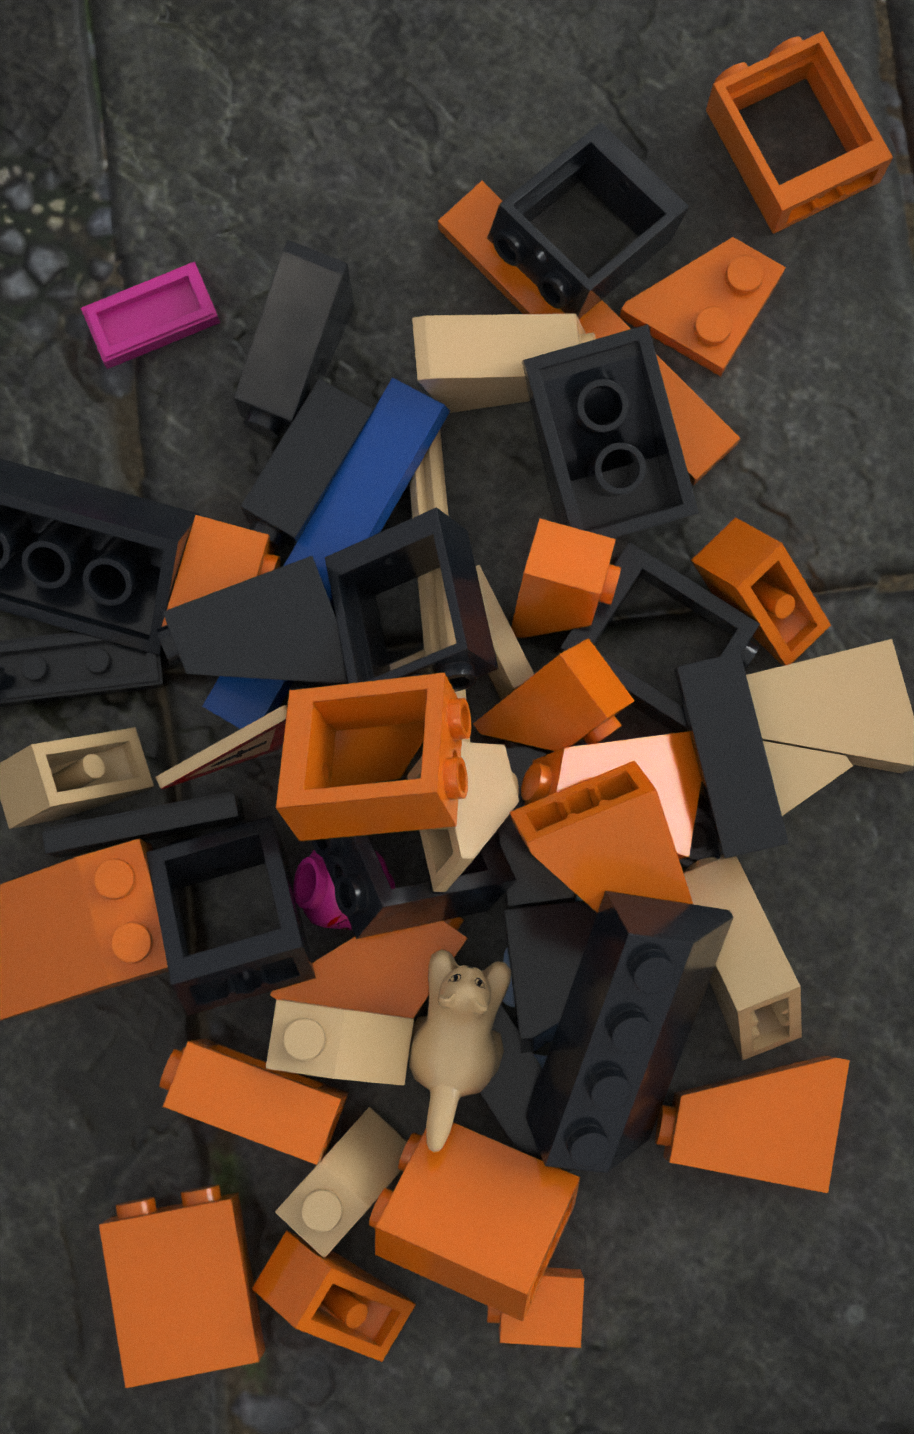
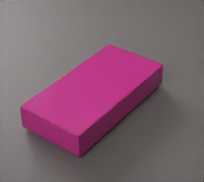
M195 261L81 308L107 369L220 323Z

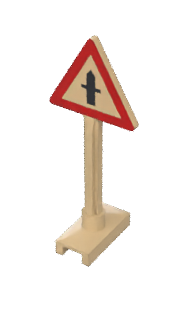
M477 565L476 571L498 664V669L488 673L502 701L532 677L534 672L480 565ZM424 650L390 664V669L394 670L425 657ZM287 705L277 708L156 776L155 778L161 790L282 748Z

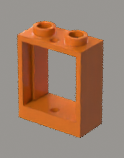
M823 31L805 40H802L799 36L790 38L775 47L769 54V57L751 66H748L745 62L735 64L723 71L713 83L706 112L773 234L880 183L893 159L892 154ZM807 79L847 153L779 185L739 110Z
M445 673L289 690L276 801L277 811L299 841L456 827L458 799H465L468 792L467 770L465 762L461 757L462 739H469L471 735V714L467 700L457 697ZM425 722L421 778L331 787L336 731Z
M208 1039L187 1041L186 1047H183L181 1051L177 1049L172 1051L159 1085L160 1088L168 1090L163 1104L164 1108L315 1165L327 1154L349 1092L298 1073L266 1069L267 1061Z

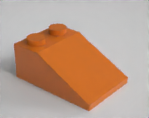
M141 839L132 840L77 856L0 884V1021L169 971L146 852L153 850L150 843Z

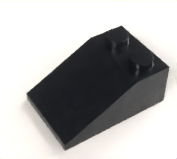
M648 324L522 361L546 482L557 523L606 537L617 538L699 513Z

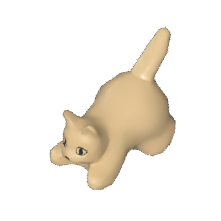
M442 949L431 955L428 965V1015L418 1017L415 1021L409 1052V1065L414 1079L430 1090L426 1141L429 1150L433 1152H438L444 1147L452 1128L459 1099L464 1096L480 1093L499 1069L504 1053L501 1034L492 1030L498 1009L511 982V969L505 962H494L481 971L476 967L459 966L452 954Z

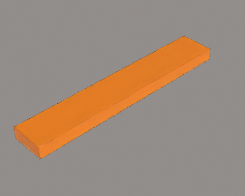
M483 181L477 184L438 220V230L522 314H565L561 309L554 308L548 304L540 294L538 287L516 266L506 263L498 255L494 245L487 239L498 206L503 201ZM603 300L579 319L585 333L594 332L596 339L631 329ZM656 354L690 482L694 486L738 444L740 437Z

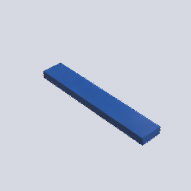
M394 378L389 382L284 564L286 566L313 556L334 612L325 557L381 532L450 413L445 404ZM219 676L202 707L237 728L242 729L279 708L294 681Z

